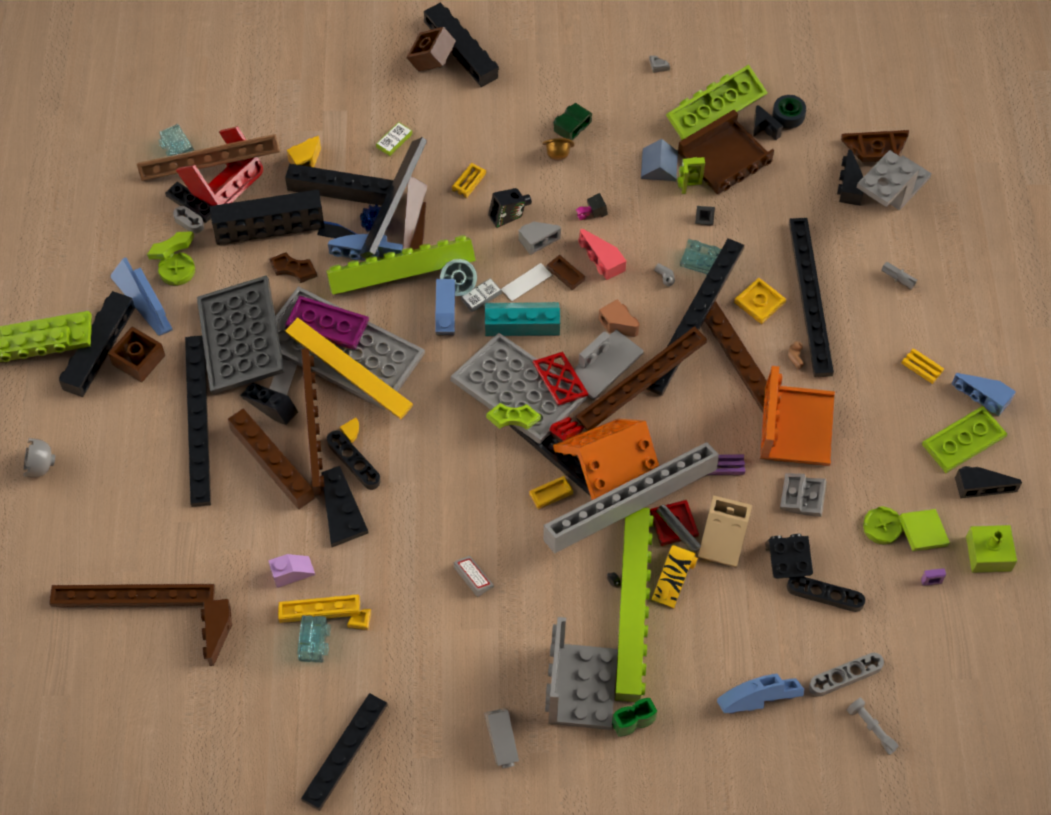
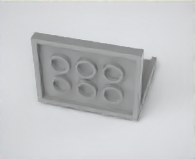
M558 617L557 624H553L550 647V657H554L553 664L549 663L548 676L552 677L551 684L547 683L545 712H549V724L611 730L618 649L564 644L566 618Z

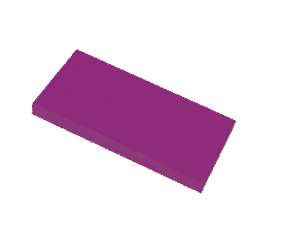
M299 296L285 324V329L298 317L331 343L355 350L369 322V317Z

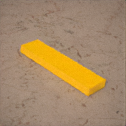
M359 594L278 602L279 623L360 615Z

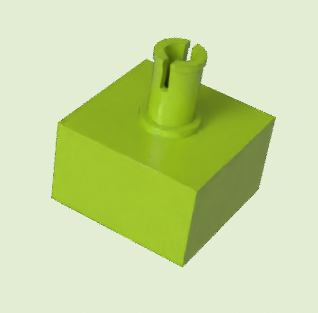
M1011 525L970 527L966 535L972 573L1011 572L1017 563Z

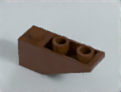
M229 599L204 601V609H201L202 622L205 621V628H202V638L206 640V647H203V657L208 660L210 666H214L232 627Z

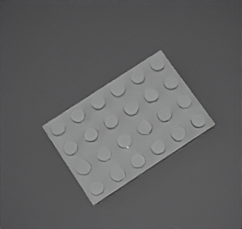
M500 333L461 366L450 379L451 382L489 409H493L499 403L512 408L522 407L526 404L541 415L540 421L528 430L520 426H513L539 444L552 433L549 429L553 423L567 418L587 399L586 396L558 406L532 363L538 359ZM543 363L539 364L542 370L547 371L548 366ZM550 370V373L559 375L554 370ZM547 376L549 383L555 386L558 380ZM561 381L558 387L569 391L571 384ZM574 386L572 392L578 394L581 393V390ZM556 391L559 399L566 398V394Z

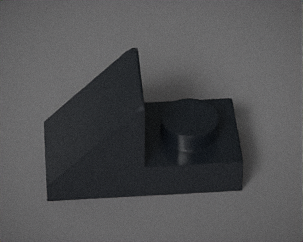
M757 105L754 114L753 136L764 130L767 135L775 140L780 138L783 125Z

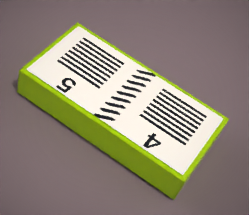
M398 122L376 143V148L391 156L412 135V130Z

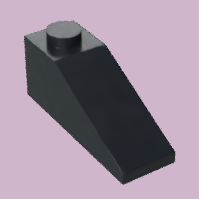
M962 467L958 469L955 476L960 499L1018 492L1022 484L1021 479L981 467Z

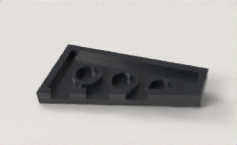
M337 466L322 472V476H324L325 487L323 488L331 548L368 534L367 526L341 467Z

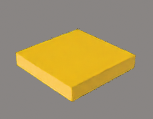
M757 278L734 299V303L762 325L786 303L787 299L762 279Z

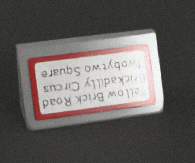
M471 556L454 562V569L477 597L494 587Z

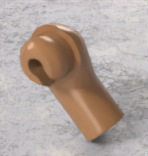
M799 341L791 344L788 351V358L797 369H801L805 365L799 357L803 349V345Z

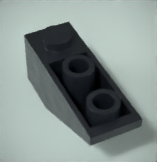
M848 149L847 156H843L841 166L844 167V170L840 172L839 180L842 181V184L838 185L837 195H840L839 202L860 206L864 192L857 188V184L863 178L853 151Z
M256 383L249 385L240 395L244 400L271 419L287 425L299 412L289 396Z

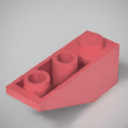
M585 229L580 230L578 242L587 251L590 261H594L600 275L603 274L605 279L608 280L626 271V260L617 247Z

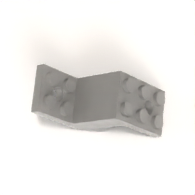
M889 150L858 182L857 188L887 207L891 204L898 210H901L930 179L932 173L904 155L900 157Z

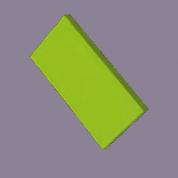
M981 406L923 441L922 446L943 471L948 473L1004 439L1007 433L985 407Z

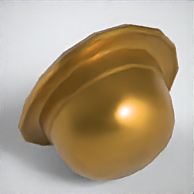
M554 138L544 141L542 145H546L549 158L563 160L568 157L570 148L574 147L575 143L566 138Z

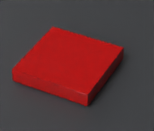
M687 500L665 505L694 538L699 537V531ZM658 507L651 508L650 515H653V525L660 545L664 546L682 541L656 512Z

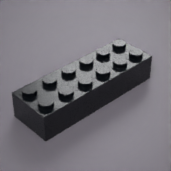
M319 189L210 206L211 221L217 245L325 228Z

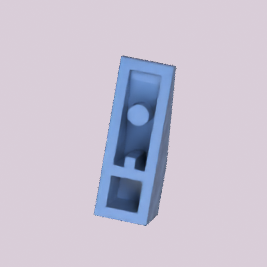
M436 279V335H455V279Z

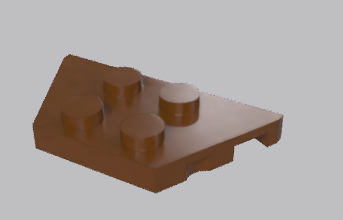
M909 130L841 134V141L853 151L854 155L862 163L879 162L889 150L900 156L908 139Z

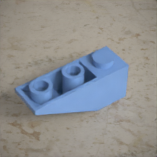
M956 373L952 381V385L958 391L964 392L973 401L980 403L988 411L998 416L1011 403L1016 391L1001 381Z

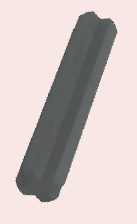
M665 505L658 507L656 512L691 552H697L701 545Z

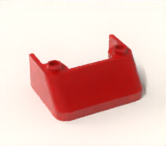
M238 126L219 131L226 144L246 140ZM258 157L226 163L227 167L208 184L195 165L178 168L176 171L192 195L214 206L232 203L262 175L263 165Z

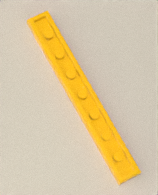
M298 317L286 329L287 335L306 349L309 348L311 353L400 420L413 407V403Z

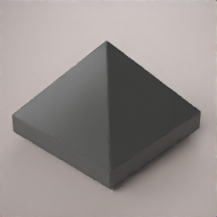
M697 206L695 224L713 225L715 207Z

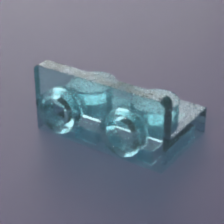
M688 239L680 266L708 274L721 249L697 240Z

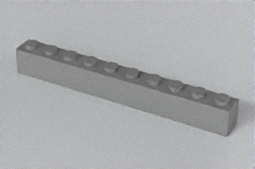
M706 442L545 524L543 540L555 554L716 471L719 454Z

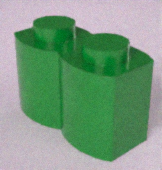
M643 698L632 706L618 709L612 718V725L618 737L630 735L637 728L650 726L656 720L657 709L651 698Z

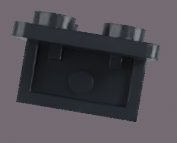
M792 534L790 537L782 538L781 535L771 536L765 542L766 551H770L773 578L805 577L813 574L809 536Z

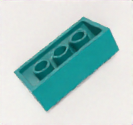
M559 302L485 303V336H496L498 333L503 336H559Z

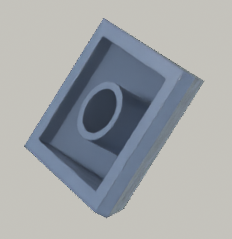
M663 139L643 148L641 179L676 181L678 151Z

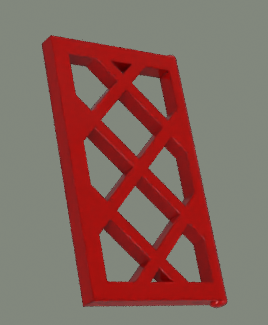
M563 351L532 362L558 406L588 396L587 390ZM561 358L564 365L555 363L554 360ZM539 364L549 365L547 371L542 370ZM552 366L562 369L560 376L550 373ZM564 372H570L573 380L563 377ZM547 376L558 380L555 386L549 383ZM561 381L571 384L569 391L558 387ZM573 387H579L581 393L572 392ZM556 391L566 394V398L559 399Z

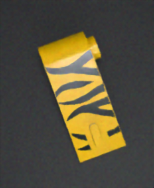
M672 545L651 600L675 608L690 568L694 569L698 558L695 557L694 552Z

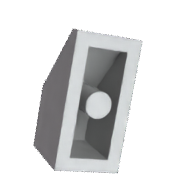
M532 222L519 229L518 240L530 255L561 239V227L559 225Z

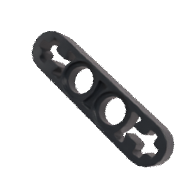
M337 430L330 432L327 435L329 448L367 489L373 490L378 488L381 481L377 470L343 433ZM333 438H335L336 440L339 439L341 445L340 448L339 444L336 441H332ZM345 450L353 451L350 457L342 455ZM357 463H363L365 465V467L362 470H356L354 468V466ZM367 472L370 478H375V482H368V476L366 475Z
M794 577L789 578L787 583V590L792 595L845 610L858 612L863 609L865 604V597L862 593L815 579ZM795 582L799 583L798 589L794 588ZM816 586L821 589L822 593L815 595L810 589ZM838 592L841 595V599L834 600L830 594ZM845 595L848 596L846 603L843 602L845 599ZM854 598L858 599L857 605L853 604Z

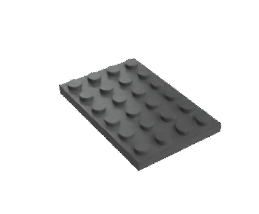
M267 275L197 297L210 392L213 395L285 373L270 282Z

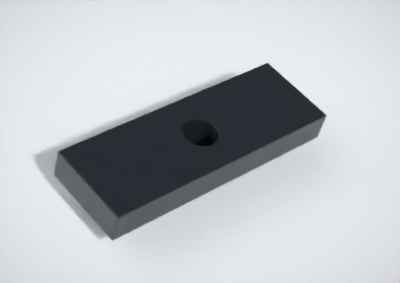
M178 181L165 192L166 197L180 206L187 207L199 215L205 223L211 219L210 206L212 205L192 195L189 189Z

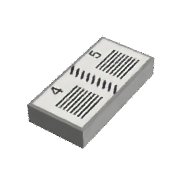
M489 278L468 294L461 296V301L471 312H474L485 305V303L502 294V290Z

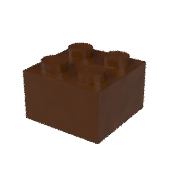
M445 27L420 32L406 58L418 72L437 67L440 68L445 65L446 59L453 50L456 40Z
M133 326L108 353L113 366L141 383L166 356L160 342Z

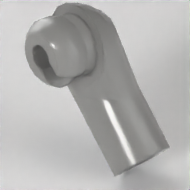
M658 263L654 271L662 275L664 285H673L675 281L674 272Z

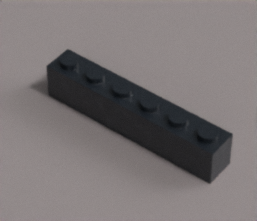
M440 2L424 11V23L431 30L445 27L456 40L451 51L452 55L481 87L498 79V64L492 61L487 51L479 46L478 41L470 36L468 30L460 25L459 20L452 16L447 7H444Z
M289 164L285 176L287 191L305 192L319 189L320 196L382 206L394 181Z
M114 291L111 292L109 297H106L102 309L97 312L95 321L91 326V346L77 349L74 356L70 357L65 371L60 374L59 382L64 391L84 397L135 309L131 297Z

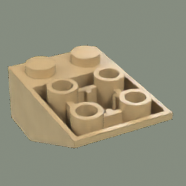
M713 495L698 558L737 568L752 505Z

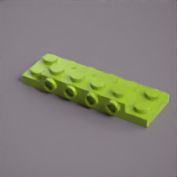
M747 65L730 76L726 74L717 84L715 82L711 83L706 87L707 90H699L693 95L692 99H684L679 103L680 106L668 112L666 117L683 140L730 111H741L764 97L768 92L751 67Z
M90 311L0 326V362L90 347L92 314Z

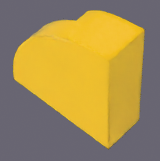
M356 417L340 426V430L351 443L357 439L359 433V422Z
M371 609L360 610L359 616H352L349 619L347 627L368 630Z

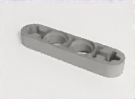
M870 653L816 675L810 681L809 690L815 696H823L881 671L884 665L883 657L878 653ZM871 660H873V662H878L876 667L874 664L868 666L867 669L865 668V666L870 664ZM852 666L859 667L861 674H852L850 668ZM840 674L843 681L840 683L834 682L832 675ZM827 678L828 683L823 685L822 690L819 687L815 688L816 682L823 684Z

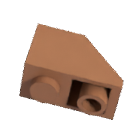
M618 299L599 309L598 320L609 333L618 330L623 335L633 337L638 335L640 326L638 320L630 315L627 307L621 304Z

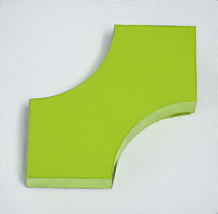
M193 231L176 232L170 239L154 243L147 253L149 260L167 259L172 253L188 248L195 237Z
M499 403L486 413V418L499 429L508 425H516L528 430L540 421L541 415L527 404L522 407L512 408Z

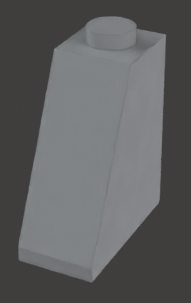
M502 708L485 712V720L496 764L498 766L502 765V768L515 766L514 762L519 761L508 710Z

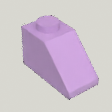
M286 554L268 560L277 588L315 575L309 556Z

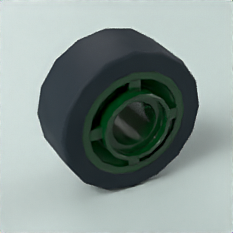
M783 95L775 101L772 117L782 124L783 128H796L805 120L806 104L800 97Z

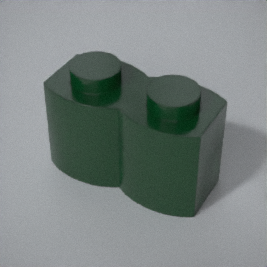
M574 103L568 106L562 115L555 118L553 122L554 132L563 138L574 140L592 122V113L579 104Z

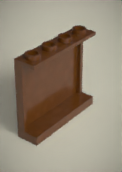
M735 110L730 111L679 142L678 154L683 159L704 157L703 180L716 194L727 191L732 185L742 182L745 177L755 174L760 168L768 166L773 161L774 150L771 149L767 152L737 121L738 113Z

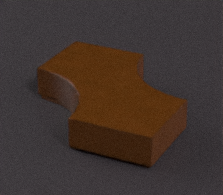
M287 252L269 258L276 276L283 274L291 275L297 278L300 283L318 277L310 259L296 260L290 257Z

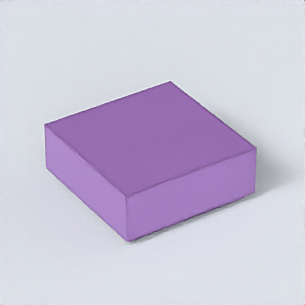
M945 568L925 570L921 578L922 585L942 584L946 576Z

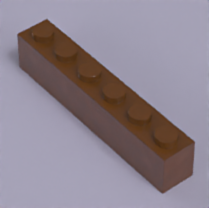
M244 408L228 418L230 430L298 510L315 499L313 488Z

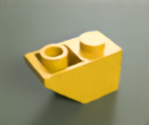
M319 136L309 138L305 142L287 149L289 163L314 167L321 150Z

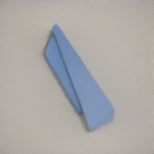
M123 258L112 272L111 279L126 296L133 299L135 308L157 335L161 336L172 331L173 329L165 316L166 313L142 269L138 268L133 271L127 258Z

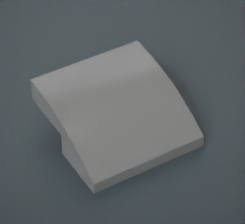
M785 473L780 508L792 513L822 517L826 479L806 478L805 474Z

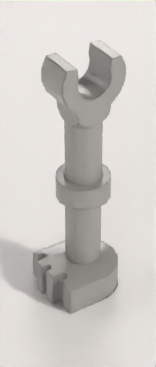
M861 697L848 707V713L850 715L858 713L866 722V727L869 731L872 730L886 752L891 755L899 747L898 744L886 735L878 725V720H874L866 711L864 700Z

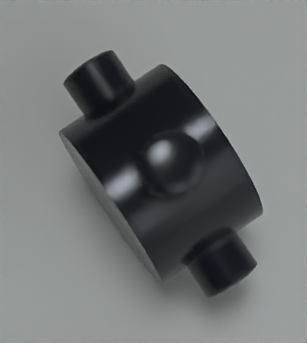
M615 572L607 574V580L613 587L620 585L621 580Z

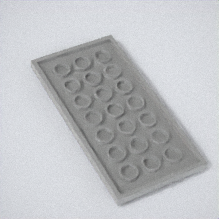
M298 286L275 318L282 357L303 368L301 349L306 348L285 332V324L298 297L303 296L338 308L341 307ZM368 322L355 350L334 344L397 392L425 354L424 349ZM309 351L310 356H314V367H311V372H315L316 375L384 410L386 409Z

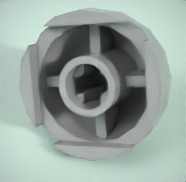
M28 438L27 443H31V445H29V448H26L24 470L28 469V471L23 476H43L48 472L50 466H54L55 454H52L51 447L45 441Z

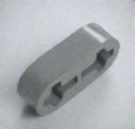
M179 206L173 211L175 222L188 231L200 233L204 229L202 218L187 207Z

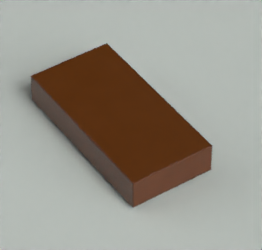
M558 255L547 264V269L571 290H574L585 281V276L561 255Z

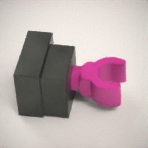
M600 193L587 199L588 207L576 209L579 220L585 219L590 213L593 214L594 218L608 215L606 203Z

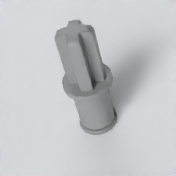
M886 262L881 269L882 272L894 278L895 282L898 281L911 290L917 282V279L905 273L904 269L900 270L889 262Z

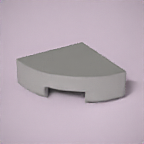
M649 56L653 73L670 70V65L666 60L664 61L658 58V56Z

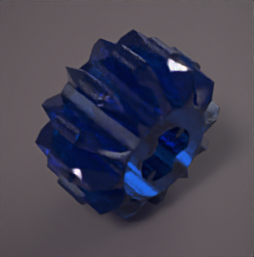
M377 203L373 207L369 204L368 208H363V213L360 215L361 226L365 228L367 233L370 232L381 206L379 207Z

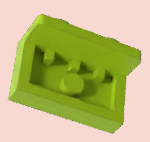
M704 157L683 159L682 166H679L680 177L677 179L678 188H681L682 194H686L687 186L702 185L705 168Z

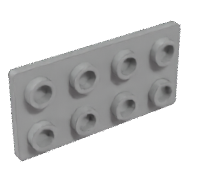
M615 330L610 335L604 331L579 354V364L574 370L587 390L588 396L595 400L644 351L618 330ZM569 373L567 378L573 380L572 375Z

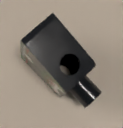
M517 188L494 192L488 216L496 228L521 218L524 207L532 203L529 194L522 195Z

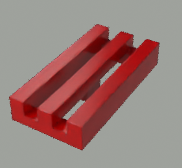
M567 417L553 423L549 430L564 441L582 433L584 427L582 425L577 427L578 422H571L572 418Z

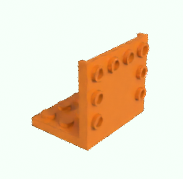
M771 366L765 386L760 459L830 466L835 391L780 386L782 384V374L779 373V366Z
M617 418L553 445L555 452L563 453V455H578L592 500L659 467L645 420Z

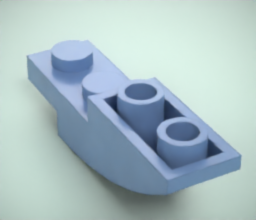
M368 234L348 235L330 240L328 242L329 254L336 257H348L353 260H365L359 253ZM384 235L375 255L372 256L384 257V254L394 252L395 254L402 253L403 245L387 242V236Z
M771 674L749 680L732 688L717 698V703L724 713L746 710L754 711L755 709L764 708V701L801 697L804 695V688L796 678L782 680L778 674Z

